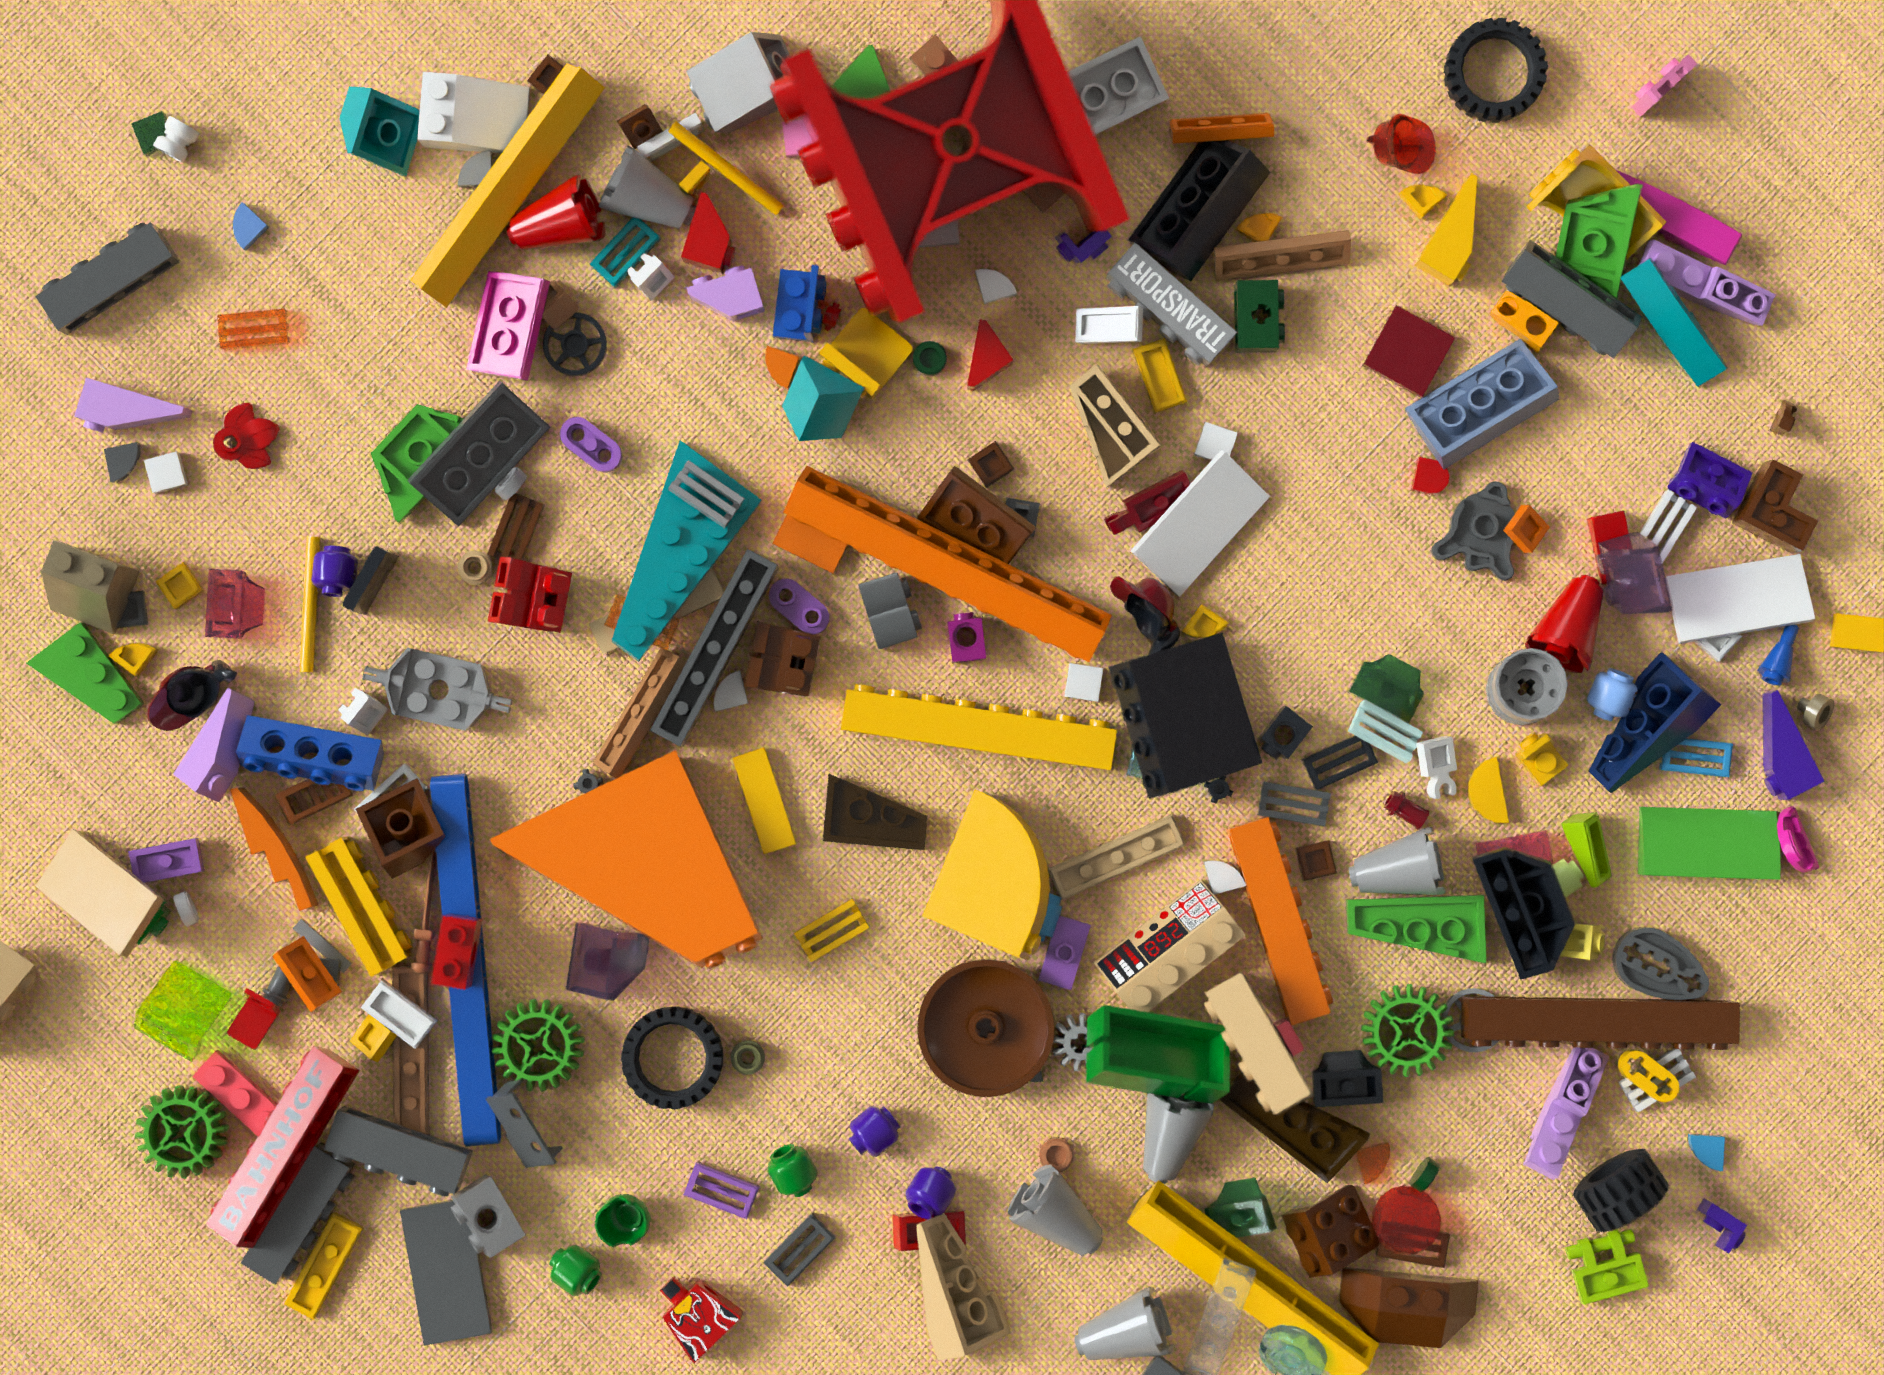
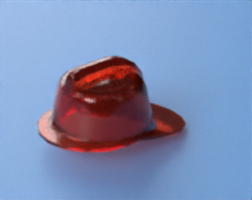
M1396 114L1390 120L1382 122L1377 126L1374 135L1367 137L1366 140L1367 143L1373 145L1377 161L1385 166L1396 167L1412 174H1423L1430 169L1434 162L1436 143L1433 132L1423 121L1404 114Z

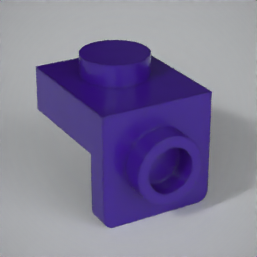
M1108 230L1092 231L1075 245L1069 236L1063 232L1055 237L1059 243L1056 248L1066 261L1070 262L1073 260L1075 263H1082L1089 256L1095 259L1109 247L1105 242L1112 235Z

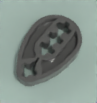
M1651 927L1634 928L1620 937L1614 947L1612 962L1615 973L1626 986L1650 996L1672 1000L1700 998L1708 991L1709 978L1700 962L1678 940L1659 929ZM1635 943L1637 944L1635 950L1639 953L1647 954L1650 950L1653 960L1662 962L1664 959L1667 960L1665 965L1670 968L1667 974L1661 972L1658 977V969L1650 965H1646L1643 969L1641 967L1643 962L1640 959L1631 957L1627 961L1628 954L1623 951L1624 947H1632ZM1696 974V981L1700 983L1698 989L1691 988L1688 992V984L1677 975L1692 978Z

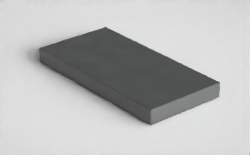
M499 380L407 481L459 527L549 430L550 426Z
M453 1200L400 1210L424 1346L491 1334L493 1332L480 1257L468 1239L472 1232L467 1223L465 1222L460 1225L450 1208L455 1205Z

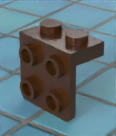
M1353 1185L1343 1186L1310 1207L1291 1209L1281 1215L1286 1225V1232L1292 1239L1300 1256L1301 1265L1306 1270L1309 1278L1334 1275L1379 1245L1378 1236Z

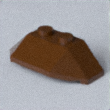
M1345 1267L1341 1272L1339 1302L1362 1330L1376 1342L1441 1348L1475 1316L1478 1280Z

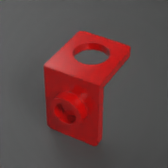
M246 988L244 993L248 999L229 1027L227 1034L247 1047L256 1050L278 1017L280 1010L273 1002Z

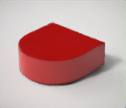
M1418 457L1411 491L1434 495L1444 490L1449 482L1448 469H1443L1437 460Z

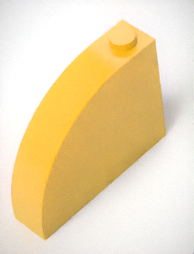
M974 790L922 916L1013 956L1029 960L1030 955H1034L1037 952L1041 942L1039 933L1043 926L1049 903V873L1043 849L1036 835L1015 810L988 794Z

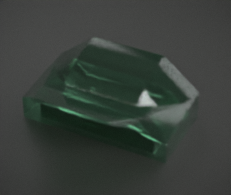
M1390 654L1374 662H1363L1347 691L1408 724L1424 695L1420 687L1421 671Z
M1255 1177L1226 1182L1217 1200L1204 1208L1206 1216L1236 1238L1269 1233L1277 1229L1267 1198L1261 1193Z

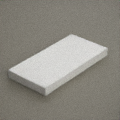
M1221 450L1131 549V552L1175 595L1180 597L1270 496L1225 451Z
M1800 554L1666 576L1664 579L1679 644L1813 622L1815 620Z

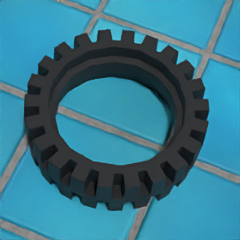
M1489 18L1480 23L1479 21L1458 36L1447 54L1443 73H1445V87L1448 86L1449 89L1448 95L1450 99L1454 98L1456 101L1455 106L1459 110L1464 109L1466 111L1465 115L1471 118L1473 116L1478 117V121L1486 122L1491 120V123H1499L1502 120L1508 121L1519 116L1536 101L1546 82L1548 61H1545L1544 58L1546 56L1544 47L1540 48L1539 46L1541 41L1537 36L1533 37L1530 34L1532 30L1526 26L1524 28L1520 27V22L1515 20L1507 22L1506 18H1498L1497 20ZM1492 38L1507 40L1518 47L1526 59L1528 68L1526 85L1520 94L1509 101L1499 103L1484 101L1473 94L1465 83L1463 74L1464 59L1470 48L1482 40Z
M672 1006L654 1010L634 1024L624 1041L621 1053L623 1075H625L627 1084L634 1090L635 1094L650 1105H655L662 1109L688 1107L704 1098L713 1089L720 1077L724 1055L721 1039L711 1022L709 1023L704 1016L691 1009ZM668 1024L682 1025L695 1032L702 1041L706 1053L705 1069L699 1080L690 1087L678 1091L662 1090L650 1083L643 1074L639 1061L641 1045L646 1036L657 1027Z

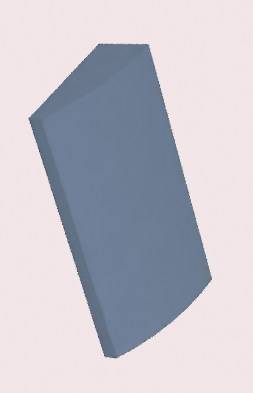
M1519 339L1409 405L1405 410L1436 460L1439 461L1442 468L1446 469L1558 401L1559 391L1553 379L1524 342Z

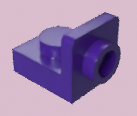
M1704 1198L1697 1210L1706 1215L1703 1222L1720 1233L1722 1232L1715 1246L1729 1254L1732 1249H1737L1743 1242L1746 1235L1744 1230L1747 1225Z

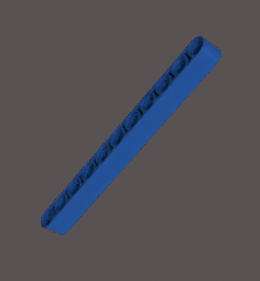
M467 774L432 776L430 780L432 809L445 834V838L436 847L442 915L456 914L482 919ZM481 927L472 987L466 990L449 987L461 1124L465 1147L501 1143V1123L486 1101L487 1097L493 1096L498 1090L495 1058L492 1053L494 1047L483 929Z

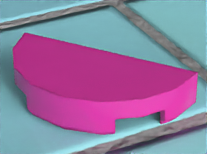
M1794 806L1784 808L1778 816L1777 831L1782 851L1788 862L1802 873L1820 869L1796 808Z

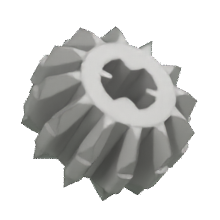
M1080 1013L1078 1024H1075L1074 1018L1069 1014L1066 1016L1067 1022L1070 1025L1068 1028L1059 1022L1055 1025L1057 1030L1063 1033V1036L1054 1035L1053 1042L1063 1045L1056 1047L1052 1052L1054 1056H1059L1066 1052V1055L1061 1060V1065L1066 1067L1074 1059V1071H1080L1081 1061L1085 1060L1086 1064L1087 1053L1093 1049L1083 1045L1081 1050H1075V1045L1070 1044L1071 1039H1077L1079 1033L1085 1034L1084 1038L1087 1040L1085 1013Z

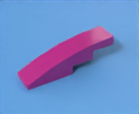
M1616 170L1630 185H1643L1641 196L1666 221L1664 226L1657 231L1664 235L1665 240L1725 266L1727 265L1742 238L1741 233L1682 200Z

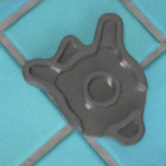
M1497 481L1491 482L1482 491L1460 501L1450 518L1447 534L1431 547L1432 556L1436 560L1442 561L1462 553L1465 556L1464 567L1466 570L1476 571L1487 568L1498 580L1506 581L1511 579L1514 575V568L1510 560V551L1514 542L1503 530L1515 513L1510 506L1511 503L1508 500L1506 486Z

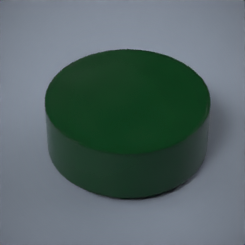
M926 341L915 349L913 363L916 370L922 375L935 376L941 373L946 366V351L939 343Z
M1430 1157L1425 1158L1414 1172L1409 1185L1419 1192L1425 1191L1438 1174L1440 1169L1439 1163Z

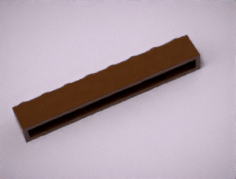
M1461 996V1037L1471 1040L1472 1046L1484 1047L1492 1046V1040L1505 1041V1046L1526 1047V1041H1539V1047H1559L1560 1041H1571L1572 1047L1593 1048V1042H1606L1607 1048H1627V1042H1639L1640 1048L1661 1049V1043H1673L1674 1049H1694V1043H1707V1049L1728 1050V1044H1740V1003L1731 1000Z

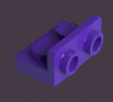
M1692 441L1685 451L1676 475L1669 481L1667 488L1677 493L1680 497L1704 507L1712 514L1728 518L1741 504L1753 472Z

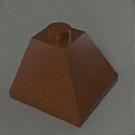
M418 778L355 809L381 866L392 879L423 864L445 838V834Z

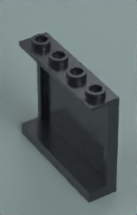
M1223 633L1109 667L1112 685L1119 699L1122 717L1130 735L1132 750L1137 758L1142 775V783L1149 799L1171 794L1262 764Z

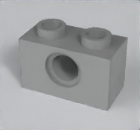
M484 1175L451 1196L455 1205L450 1208L460 1225L465 1222L467 1223L472 1232L468 1239L478 1254L484 1252L486 1256L491 1258L526 1236L491 1176ZM483 1209H491L493 1212L492 1222L488 1226L480 1227L477 1222L478 1214Z

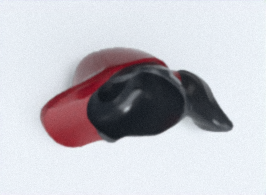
M1115 576L1111 581V592L1125 603V610L1133 615L1141 633L1153 641L1149 654L1172 648L1180 637V629L1173 619L1175 605L1168 588L1158 580L1150 577L1142 579L1134 585L1120 576Z
M222 660L213 661L211 665L205 668L188 666L177 669L160 683L159 691L148 707V721L154 727L164 731H172L184 726L199 717L215 703L219 694L220 683L223 681L230 683V681L236 678L237 672L231 670L229 665Z

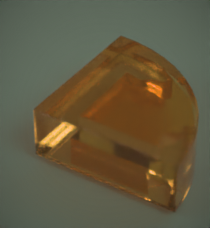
M1388 1142L1360 1148L1357 1151L1356 1158L1363 1184L1376 1180L1385 1169L1390 1158V1145Z

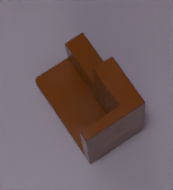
M1774 459L1762 463L1732 524L1791 554L1803 551L1818 523V520L1788 505L1803 474Z

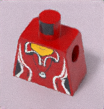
M673 1276L659 1290L673 1304L664 1313L663 1319L693 1363L734 1326L743 1314V1311L700 1279L687 1290Z

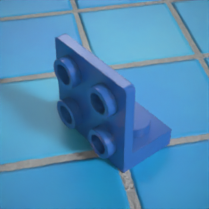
M812 264L811 272L780 269L773 338L814 342V334H821L823 314H821V309H818V300H825L827 280H825V275L821 274L819 265Z

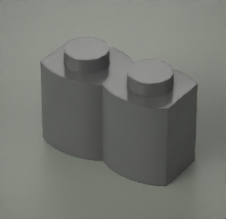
M896 572L858 584L878 650L918 637L916 631L922 629L917 611H910L906 598L912 597L906 577L899 579Z

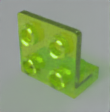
M173 961L137 1009L134 1028L193 1062L200 1052L202 1038L230 1001L232 994L182 963Z

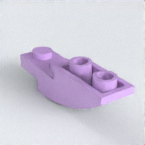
M1648 241L1639 265L1652 258L1667 283L1673 286L1680 297L1733 318L1763 326L1776 294L1720 267L1712 268L1659 241Z
M1574 1047L1532 1131L1530 1136L1532 1143L1523 1163L1525 1166L1552 1180L1559 1177L1581 1118L1588 1113L1608 1061V1055L1595 1048Z

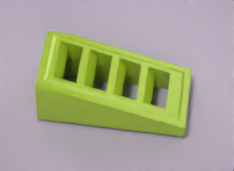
M1597 812L1574 814L1561 823L1563 831L1591 888L1599 887L1612 876L1599 814Z

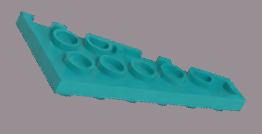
M681 440L674 455L612 637V643L638 662L644 657L762 501ZM688 460L744 498V502L725 529L668 490L670 484L674 482L676 476L682 471ZM691 473L687 475L729 505H733L732 501ZM683 482L679 486L723 517L726 515L727 512Z

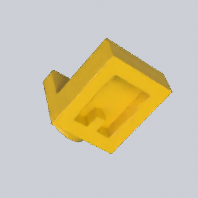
M1533 732L1519 743L1521 749L1515 755L1539 786H1543L1569 765L1549 741L1551 737L1548 733L1537 735L1536 732Z

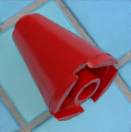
M580 174L575 175L514 215L510 219V226H507L510 242L514 246L518 245L520 249L526 250L596 242L604 239L605 222L598 223L597 213L601 212V208L598 207L599 202L589 182L586 179L580 180Z
M1588 575L1572 578L1528 636L1525 642L1526 649L1534 648L1546 651L1559 661L1566 672L1582 673L1584 667L1588 671L1592 665L1604 593L1602 587L1599 586L1600 582Z

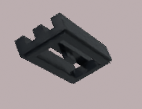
M1355 735L1301 759L1316 791L1378 763L1370 743ZM1361 741L1363 747L1319 767H1313V762ZM1366 753L1367 760L1321 781L1319 780L1318 774Z

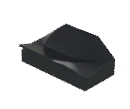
M1361 1050L1325 1052L1319 1067L1312 1072L1313 1104L1315 1107L1384 1103L1381 1068L1372 1065Z

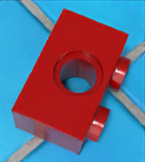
M456 914L442 915L431 984L464 990L472 987L483 919Z

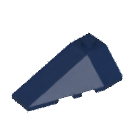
M1662 651L1638 676L1634 683L1638 691L1627 716L1621 717L1614 732L1607 735L1589 769V772L1610 793H1613L1696 732L1721 706L1708 691Z

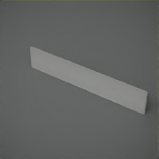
M302 919L293 927L299 935L304 936L324 957L341 959V972L344 973L352 964Z

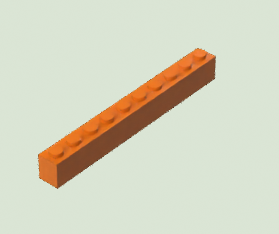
M809 466L805 467L797 479L783 512L793 517L799 523L810 525L822 531L826 536L838 539L854 547L860 553L869 554L883 561L891 568L899 569L914 576L921 583L930 584L944 591L952 598L961 599L975 606L979 611L991 614L1005 621L1009 626L1020 628L1036 636L1040 641L1050 643L1067 651L1072 657L1081 658L1087 662H1090L1112 617L1111 614Z

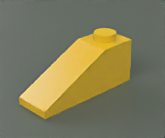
M1473 173L1463 183L1414 265L1447 286L1451 285L1455 279L1462 281L1471 266L1467 259L1472 253L1478 178Z

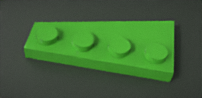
M1484 895L1346 899L1348 934L1487 964Z

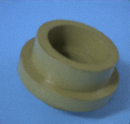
M752 1040L738 1043L731 1053L733 1067L739 1073L745 1075L758 1072L765 1061L763 1048ZM751 1051L755 1057L752 1063H745L742 1060L743 1052Z

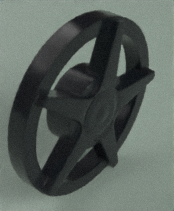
M576 312L569 318L576 319L574 330L562 335L553 332L554 329L549 325L543 338V350L546 359L554 369L568 376H583L594 371L603 361L607 350L606 335L600 324L589 315ZM582 319L595 326L600 334V338L587 339L581 332ZM550 336L561 342L563 353L556 362L549 351ZM601 343L598 357L589 365L585 354L590 346ZM569 357L579 358L585 368L581 370H568L559 365Z

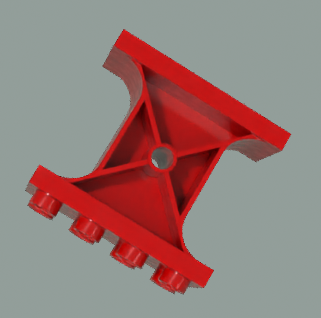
M989 0L992 12L991 29L985 44L976 54L876 98L856 99L846 96L833 88L822 76L810 48L783 59L780 69L784 77L770 82L771 94L785 124L802 118L811 137L812 143L799 148L797 152L813 188L830 182L840 203V208L825 214L840 250L847 252L859 247L869 269L853 277L869 315L872 314L875 317L887 311L891 320L900 323L925 312L914 288L912 277L914 255L922 239L932 230L1034 184H1048L1064 192L1077 206L1087 231H1106L1130 220L1038 0ZM947 128L955 130L962 138L963 146L958 156H952L947 153L942 145V136Z

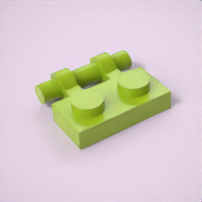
M1616 1229L1607 1232V1236L1589 1240L1587 1237L1577 1240L1575 1245L1565 1247L1569 1260L1579 1257L1583 1259V1267L1572 1269L1580 1303L1585 1305L1649 1287L1640 1253H1625L1623 1245L1635 1242L1632 1229L1622 1232ZM1608 1249L1612 1250L1614 1258L1596 1263L1594 1253Z

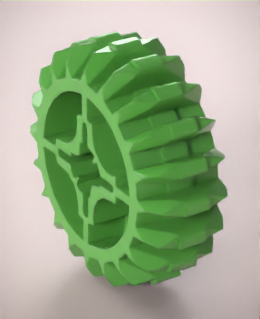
M1407 984L1406 994L1401 995L1399 986L1394 985V997L1390 998L1388 993L1383 990L1380 992L1382 999L1385 1001L1382 1005L1374 999L1370 1002L1377 1012L1375 1014L1370 1011L1364 1012V1017L1373 1022L1372 1024H1363L1361 1026L1362 1031L1372 1032V1036L1363 1038V1044L1370 1045L1375 1043V1047L1368 1052V1055L1372 1058L1381 1053L1382 1057L1377 1063L1380 1068L1390 1061L1392 1062L1389 1070L1391 1074H1395L1398 1065L1403 1066V1076L1409 1077V1067L1415 1066L1416 1073L1420 1076L1423 1075L1421 1064L1426 1062L1430 1070L1436 1068L1431 1060L1433 1056L1440 1061L1446 1059L1439 1049L1440 1047L1449 1050L1452 1048V1043L1443 1040L1444 1036L1451 1037L1455 1035L1453 1029L1444 1028V1025L1453 1022V1017L1451 1015L1441 1017L1440 1014L1445 1012L1448 1006L1446 1003H1442L1437 1007L1434 1006L1438 1000L1436 993H1433L1426 1000L1424 998L1426 987L1421 986L1418 995H1413V985ZM1401 1003L1421 1005L1418 1010H1415L1413 1014L1407 1017L1400 1016L1390 1010V1008ZM1429 1012L1433 1015L1437 1028L1433 1043L1420 1031L1421 1025ZM1383 1017L1395 1028V1035L1387 1048L1383 1045L1379 1036V1026ZM1395 1020L1401 1024L1406 1022L1407 1026L1408 1022H1415L1414 1031L1422 1041L1418 1040L1415 1036L1409 1038V1035L1408 1038L1402 1037L1401 1039L1402 1030ZM1407 1044H1415L1425 1050L1424 1053L1415 1057L1395 1055L1398 1050H1401Z
M531 999L529 1003L530 1010L528 1011L521 1002L516 1005L519 1016L512 1010H508L505 1013L506 1018L511 1022L510 1024L505 1021L497 1023L498 1028L505 1033H495L492 1039L502 1042V1046L494 1047L492 1053H503L504 1058L498 1060L495 1064L497 1067H501L504 1064L508 1065L509 1069L503 1073L504 1078H508L515 1073L518 1075L515 1080L521 1079L523 1082L526 1079L527 1091L534 1089L536 1081H538L541 1092L547 1090V1080L550 1081L554 1088L560 1086L558 1075L566 1081L572 1077L566 1067L574 1070L580 1067V1064L572 1059V1057H582L584 1055V1050L575 1048V1044L585 1042V1037H574L573 1032L581 1029V1024L577 1023L571 1027L567 1022L574 1017V1014L569 1012L562 1018L559 1015L563 1010L562 1004H558L552 1012L550 1011V1000H544L542 1008L539 1009L537 1000ZM529 1018L547 1019L538 1032L523 1031L517 1027L522 1021ZM555 1025L564 1036L565 1053L561 1052L560 1048L554 1045L552 1041ZM546 1031L542 1045L547 1051L544 1053L541 1050L532 1057L535 1045L530 1039L533 1038L535 1041ZM513 1037L525 1049L522 1065L517 1061L512 1050ZM539 1058H546L550 1061L555 1060L560 1063L557 1068L548 1072L530 1071Z
M178 1085L174 1089V1094L169 1088L161 1091L162 1098L158 1095H153L150 1097L152 1106L145 1105L141 1108L142 1113L148 1118L143 1117L136 1120V1124L144 1127V1130L136 1132L134 1137L137 1139L144 1138L145 1143L138 1146L137 1149L139 1152L149 1151L150 1155L144 1159L147 1164L154 1160L158 1161L154 1169L156 1172L162 1171L167 1166L168 1177L175 1176L179 1170L181 1178L189 1177L190 1169L197 1176L203 1172L202 1165L209 1169L214 1166L212 1157L220 1158L223 1155L222 1150L216 1145L224 1146L228 1144V1139L220 1136V1133L228 1131L229 1125H220L219 1120L227 1115L225 1111L218 1114L214 1111L220 1104L218 1100H214L209 1104L206 1102L210 1094L208 1091L202 1092L197 1097L196 1086L189 1087L185 1093L183 1085ZM176 1104L186 1105L195 1109L197 1113L186 1118L178 1111L173 1112L169 1106ZM160 1117L163 1118L161 1122L166 1128L165 1137L161 1142L157 1132ZM193 1122L187 1128L184 1137H179L172 1141L178 1135L177 1132H179L181 1126ZM202 1122H205L207 1128V1139L204 1147L201 1145L203 1141L198 1135V1129ZM174 1146H180L186 1152L191 1151L195 1157L179 1158L167 1151Z

